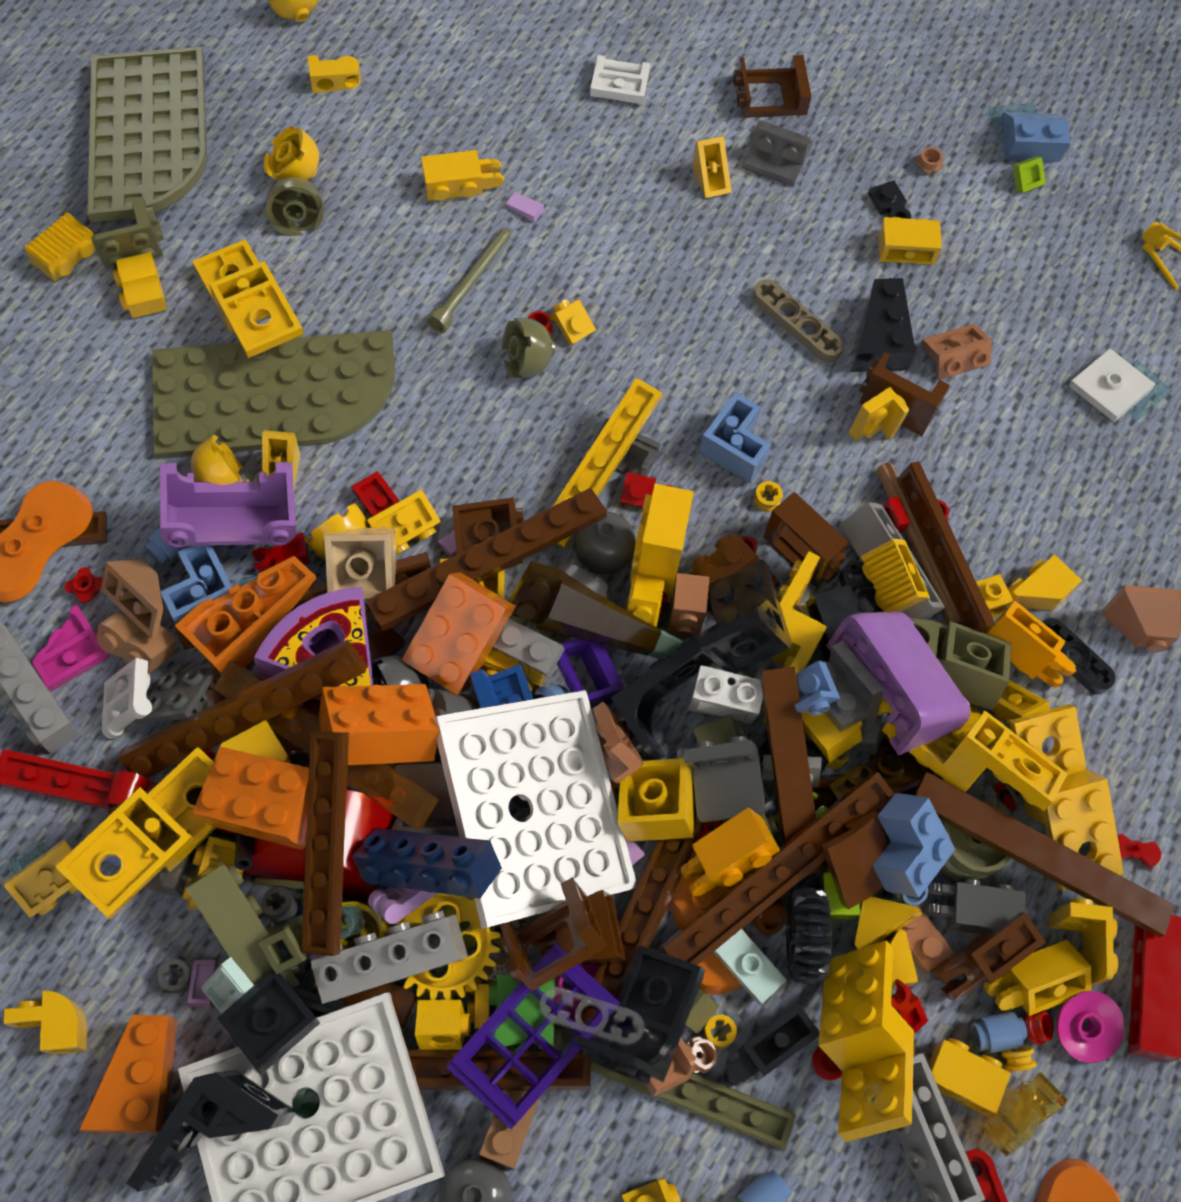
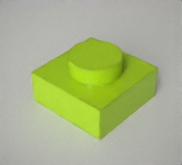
M1034 156L1012 165L1017 192L1024 193L1046 184L1042 157Z

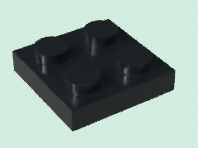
M274 970L217 1017L250 1063L261 1075L320 1024L319 1020L281 973L276 974Z

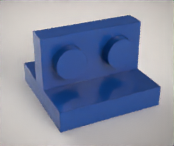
M520 664L490 676L483 669L470 674L481 708L533 700L524 669Z

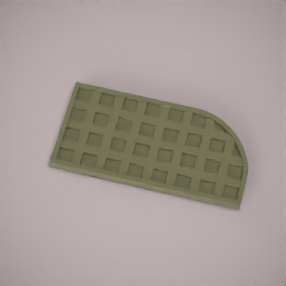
M202 47L91 56L87 209L90 222L136 218L131 199L142 196L147 208L153 207L155 212L165 209L184 197L197 184L207 164Z
M384 330L299 337L250 358L247 357L240 343L152 350L153 448L155 458L192 456L195 448L212 435L219 437L215 441L218 445L225 443L232 452L262 450V432L264 430L295 433L298 446L333 443L356 433L377 416L392 392L395 382L392 331Z

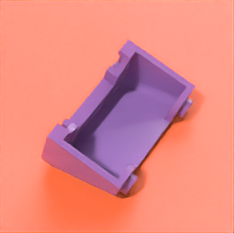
M292 462L276 463L275 471L266 476V472H259V482H235L225 485L210 482H194V473H187V477L178 473L176 463H160V530L162 540L175 548L201 545L273 544L281 546L287 544L294 539L296 534Z
M901 611L869 612L848 616L842 621L826 645L831 652V647L843 640L884 688L883 697L893 710L888 716L887 721L890 725L895 723L896 736L891 738L889 742L898 755L957 731L968 721L970 717V704L968 700L961 694L914 626L911 618Z

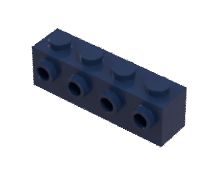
M375 828L352 856L359 874L365 883L478 899L482 898L502 869L490 840Z

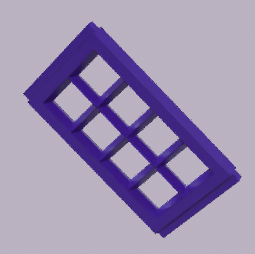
M555 944L532 969L533 972L541 970L567 953ZM579 964L559 975L571 988L557 1004L550 1000L539 988L531 992L522 981L446 1066L511 1130L583 1048L575 1043L577 1035L590 1039L621 1004ZM576 992L597 1010L582 1029L561 1010ZM529 993L534 995L550 1010L535 1029L515 1011L516 1007ZM555 1016L576 1035L561 1053L540 1035ZM508 1017L528 1035L513 1054L492 1035ZM486 1041L506 1060L491 1079L470 1060ZM533 1041L554 1059L539 1078L518 1060ZM511 1066L532 1084L530 1089L517 1103L510 1099L496 1085Z

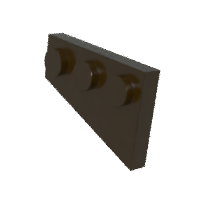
M892 745L888 748L884 746L864 765L858 764L830 784L829 794L835 803L865 777L875 771L881 775L894 794L914 795L922 775L925 772L934 774L930 768L922 766L910 752L898 755Z

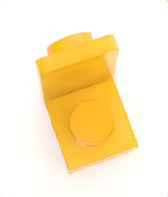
M476 978L479 987L477 991L470 988L469 985L465 986L466 996H475V1001H468V1013H470L471 1023H475V1032L490 1017L489 984H482V979ZM427 989L422 997H430V990ZM456 990L452 991V997H460ZM440 991L438 997H444L443 991Z

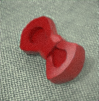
M1124 834L1117 835L1122 860L1128 857L1138 859L1147 869H1153L1161 860L1162 853L1156 842L1142 843L1138 840L1132 841Z

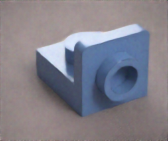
M817 661L796 673L801 702L794 705L797 712L810 713L811 716L820 715L830 709L831 703L840 699L825 662Z

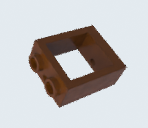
M795 491L772 510L763 537L793 566L797 559L804 561L809 551L819 556V562L810 581L815 587L824 580L827 583L832 581L840 572L838 567L847 557L844 553L849 542Z

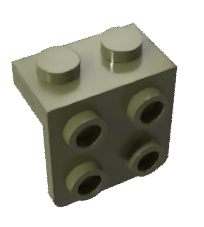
M143 196L131 199L137 225L95 234L91 237L92 243L106 269L116 270L118 269L116 260L147 252L152 253L154 260L157 257L163 256L160 240H164V234L160 223L157 221L154 208H147Z

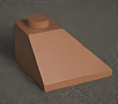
M1124 585L1102 609L1103 616L1135 647L1147 648L1149 652H1163L1179 639L1181 631V590Z

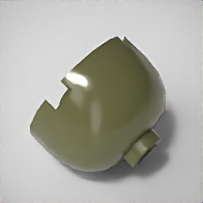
M291 176L279 180L271 187L266 198V216L278 232L287 236H302L303 234L300 231L313 229L314 232L323 221L324 203L319 190L310 181L301 177ZM304 218L306 219V220H305L304 222H302L299 226H297L296 224L293 223V222H300V221H302Z
M513 318L515 321L509 320L502 340V349H507L510 362L503 359L506 372L510 377L514 378L534 377L542 373L555 354V343L551 340L546 327L538 321L528 318Z

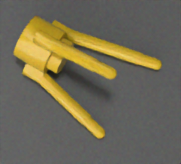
M1156 221L1143 233L1141 240L1145 244L1142 246V249L1151 256L1172 288L1177 290L1179 288L1178 284L1155 250L1162 251L1170 245L1181 252V244L1172 239L1174 238L1181 242V234Z

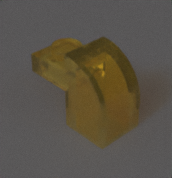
M1040 1071L1026 1083L1022 1081L1001 1101L997 1114L988 1116L979 1129L1007 1157L1029 1141L1038 1126L1062 1109L1068 1099Z

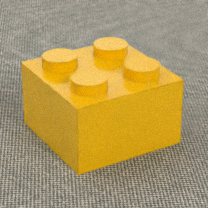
M684 758L642 761L644 765L620 782L617 824L627 842L694 838L695 791L692 769L685 763Z

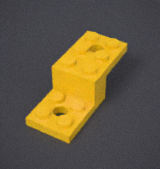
M246 239L192 261L199 278L229 333H235L248 358L304 335L301 324L265 261L258 262ZM230 271H237V272H235V273H233V274H230V275H228V276H225L226 273H228V272H230ZM266 317L270 318V320L265 324L255 323Z
M810 551L804 561L797 559L789 574V580L786 585L783 584L777 595L792 645L790 649L769 658L783 665V668L795 666L796 673L807 668L827 626L795 610L812 579L820 559L819 556ZM764 717V719H763V723H765V724H766V717Z
M1067 704L1009 720L1011 731L1068 773L1053 803L1045 811L1038 806L1028 803L1023 798L1026 814L1045 825L1047 837L1077 853L1081 845L1089 841L1090 850L1085 857L1118 875L1124 874L1108 779L1087 770L1076 706ZM1052 737L1054 740L1052 750L1048 753H1043L1042 743L1046 738ZM1055 882L1057 889L1065 892L1069 890Z
M986 711L980 715L963 737L956 732H952L908 751L915 756V759L922 766L930 768L942 777L943 781L964 792L970 788L986 768H989L998 780L1011 785L1021 793L1028 803L1038 806L1043 811L1053 803L1068 773ZM887 722L881 731L887 734L890 740L896 736L895 723L890 725Z
M197 747L148 794L139 787L55 867L110 920L158 872L165 868L170 873L216 829V827L208 825L194 815L192 812L195 805H191L187 801V795L192 789L203 788L213 761ZM112 856L121 860V868L117 874L105 876L101 873V863L106 858Z
M886 940L831 958L830 970L828 971L827 978L824 980L818 1046L842 1070L838 1134L845 1142L912 1125L914 1030L891 1005L893 948Z

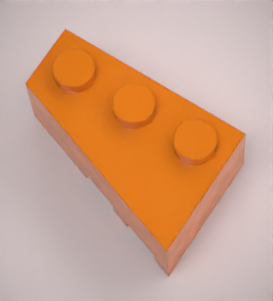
M169 1015L131 1016L79 1129L80 1131L104 1134L159 1133L163 1127L164 1108L169 1102L177 1020Z

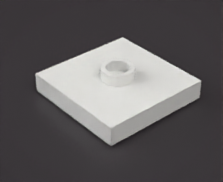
M1109 349L1071 380L1069 387L1115 422L1152 391L1155 383L1113 350Z

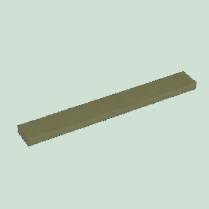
M555 1016L553 1047L556 1050H563L576 1035ZM538 1045L530 1046L538 1049ZM592 1059L591 1072L653 1097L645 1083L628 1076V1073L619 1069L617 1071L608 1069ZM694 1072L689 1080L654 1097L782 1151L786 1150L796 1118L794 1113Z

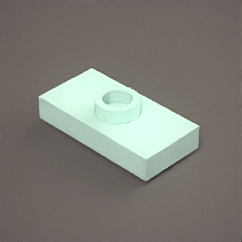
M742 929L713 952L759 1005L763 1004L787 981Z
M230 957L201 986V990L222 1014L247 993L254 984Z

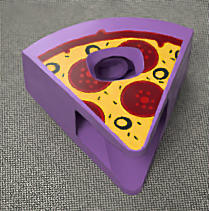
M362 587L344 588L328 592L305 602L286 615L271 630L254 656L258 675L268 679L348 639L367 664L364 674L339 686H373ZM322 694L314 698L321 701Z

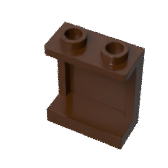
M885 352L880 361L873 360L866 372L867 377L859 390L863 393L860 404L863 405L891 387L897 395H900L905 400L909 408L901 426L922 437L935 417L950 385L939 379L933 391L929 392L886 369L890 354Z

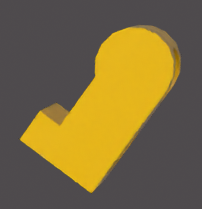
M318 55L307 56L312 93L353 89L360 84V66L356 58L342 56L337 60L319 61Z

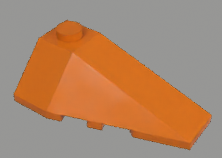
M293 556L259 573L257 579L241 587L237 584L228 589L229 593L213 601L209 598L199 603L175 627L229 682L254 659L264 639L291 612L316 580V576Z

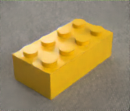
M655 483L653 494H646L629 584L632 583V577L635 574L662 578L665 581L663 592L668 596L667 603H670L694 491Z

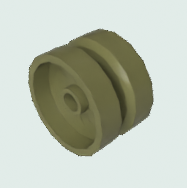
M980 800V801H982V802H984V803H986V804L992 806L993 808H995V809H997V810L1003 812L999 807L993 805L992 803H990V802H988V801ZM941 821L955 851L940 869V872L954 882H959L961 879L983 881L1011 860L1010 857Z

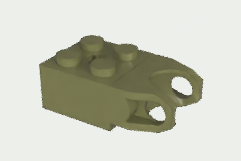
M911 618L916 629H918L927 645L968 702L993 711L1009 684L1011 643L952 621L946 626L933 620Z

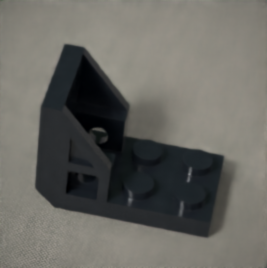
M763 559L708 586V596L716 624L707 628L697 637L700 650L724 671L737 674L790 649L792 645L769 567Z
M238 1070L214 1072L195 1077L126 1184L137 1192L156 1188L165 1183L169 1184L181 1170L183 1163L180 1162V1159L187 1148L192 1149L202 1135L208 1138H216L289 1125L297 1110Z

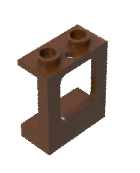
M793 55L790 68L746 70L744 57L740 58L738 69H734L733 84L739 88L737 91V107H742L744 118L807 115L812 96L804 55ZM778 83L781 86L784 104L781 106L750 107L749 84Z
M573 877L560 884L566 900L562 904L516 931L508 922L500 924L503 932L500 942L510 957V961L507 962L508 970L516 982L522 980L531 992L607 947L590 899ZM567 924L574 942L572 951L541 970L533 972L527 953L529 945L560 926Z

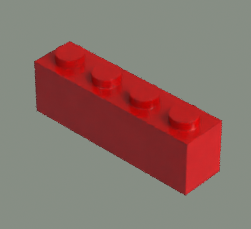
M1171 915L1166 933L1162 937H1157L1136 925L1134 926L1128 1054L1165 1062L1181 1059L1180 916Z

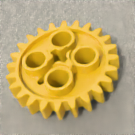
M438 893L395 923L399 925L409 922L410 927L414 928L423 925L422 917L440 912L447 906H453L457 912L459 926L465 921L470 922V926L461 932L462 937L473 935L478 942L475 953L462 960L448 964L447 973L443 977H435L431 970L408 977L404 985L405 989H409L417 984L416 996L422 997L428 989L430 990L431 1000H437L440 991H443L445 1000H451L453 990H456L458 995L464 998L466 997V985L477 991L479 987L476 978L478 976L485 980L490 978L484 968L486 966H497V963L490 958L491 953L501 952V949L493 946L492 940L499 939L502 934L492 932L491 927L481 928L474 898L470 900L468 899L469 897Z

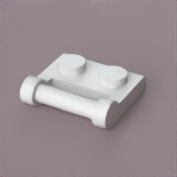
M598 55L590 96L643 104L651 63L643 62L641 65L606 59V56Z
M133 659L104 683L102 732L109 739L119 737L124 732L125 727L136 719L146 717L152 710V704L146 698L150 685L147 660ZM128 706V709L119 715L120 711Z

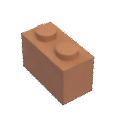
M677 573L671 597L668 632L675 633L680 638H692L694 635L700 636L707 609L709 577Z

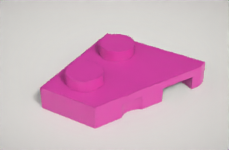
M77 605L70 609L69 613L71 616L61 629L56 628L49 638L47 646L41 649L32 661L51 692L110 657L96 641L97 635Z

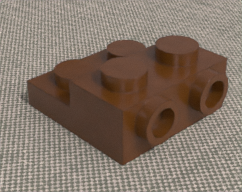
M514 497L452 506L456 552L459 554L523 522V509L516 507ZM523 560L514 565L523 564Z
M737 533L732 537L730 534H726L715 544L717 550L709 557L702 555L692 563L693 571L689 574L709 577V585L760 561V559ZM771 573L774 586L777 588L781 583Z

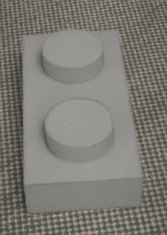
M510 618L493 646V649L546 677L550 676L565 650L563 645Z

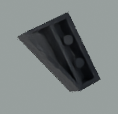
M903 278L874 279L866 302L851 372H867L873 360L880 361L885 352L890 354L886 369L890 371H907L916 350Z

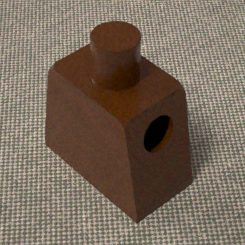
M604 890L588 895L607 947L579 963V965L626 961L612 895ZM567 924L560 926L538 940L542 955H546L555 944L566 953H569L574 948V942Z

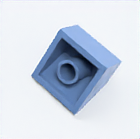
M1002 113L1006 160L1024 161L1034 156H1040L1043 162H1060L1070 145L1067 119L1054 113Z

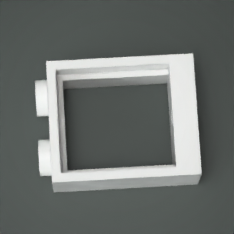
M700 665L688 710L720 718L730 714L736 722L752 725L760 713L763 700L761 681ZM729 678H733L735 680V684L733 686L728 684Z

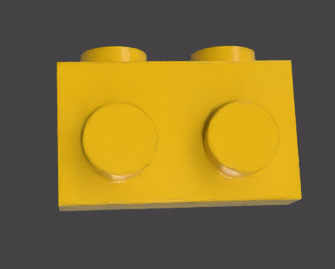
M1075 898L1071 899L1070 903L1059 906L1058 910L1049 914V929L1082 932V955L1091 965L1092 987L1112 980L1118 970V957L1113 952V939L1117 935V921L1113 918V907L1093 905V901L1090 899Z

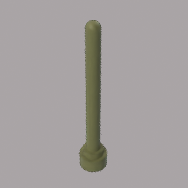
M501 229L445 304L434 308L426 317V322L430 328L440 333H445L450 327L453 311L510 238L511 232L509 229Z

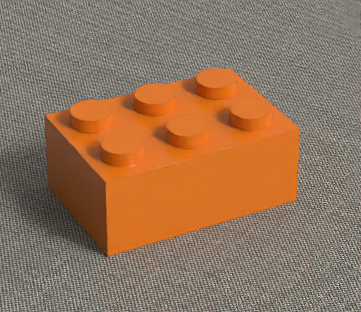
M461 572L449 574L402 661L456 695L468 691L473 683L470 674L481 669L516 606Z
M426 684L322 688L319 712L321 731L349 732L348 765L434 761L440 729L433 720L436 716Z
M219 747L192 813L212 827L304 850L306 846L309 768Z

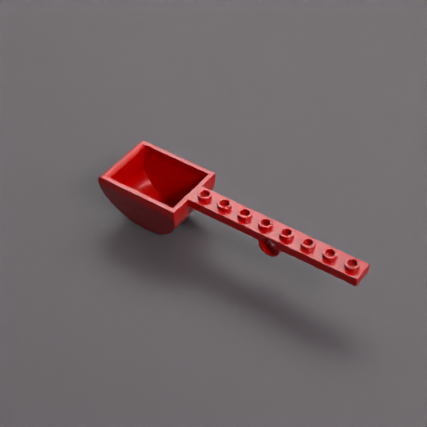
M5 749L2 750L0 756V786L103 809H110L126 801L139 787L147 791L159 784L128 771L118 770L115 773H110ZM347 790L342 897L368 902L370 894L379 888L380 885H371L364 882L352 856L375 828L392 829L397 818V804L395 800ZM220 828L212 831L213 833L236 838L235 832ZM254 838L253 864L250 869L244 870V872L248 876L263 879L304 881L306 846L304 850Z

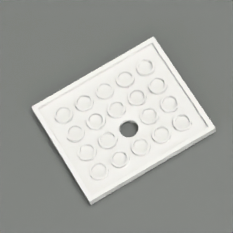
M586 690L446 714L433 718L440 729L437 745L459 836L490 840L502 866V869L482 898H474L482 929L552 910L566 901L560 884L571 877L574 878L587 896L600 890H604L612 895L636 888L637 883L625 837L617 824L618 810ZM518 795L522 800L528 801L530 805V815L526 817L525 822H519L510 815L508 806L513 796Z
M387 992L318 1017L317 1019L320 1024L262 1075L254 1068L239 1047L178 1068L184 1092L195 1077L214 1072L238 1070L291 1107L297 1091L302 1088H311L319 1096V1109L310 1118H303L295 1114L289 1125L273 1129L216 1138H208L202 1135L197 1145L212 1202H377L445 1176L390 993Z

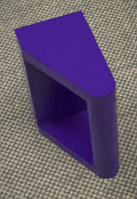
M579 638L562 643L561 645H563L565 650L558 660L557 666L570 693L584 691L568 656H581L597 691L587 694L590 707L598 706L602 702L606 705L613 703L611 697L623 690V683L604 645Z

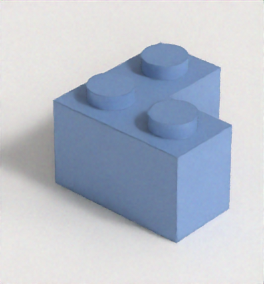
M735 392L703 434L699 453L750 484L766 463L771 444L751 433L757 424L761 407Z
M212 545L189 546L178 551L190 578L160 591L175 623H178L199 603L209 598L213 601L229 593L228 589L232 587Z
M895 793L877 816L891 842L872 866L886 891L919 898L955 851V848L929 798Z

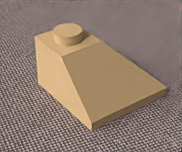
M395 527L360 528L324 535L327 592L344 588L362 587L363 599H369L395 586Z

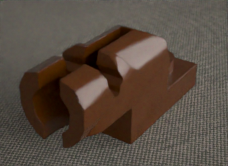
M1020 912L996 931H985L968 945L957 950L949 959L942 961L930 971V975L934 980L939 979L942 983H947L941 988V991L949 1000L954 1001L959 996H963L973 990L982 982L992 984L1046 942L1028 915ZM960 973L965 977L962 980L952 979Z

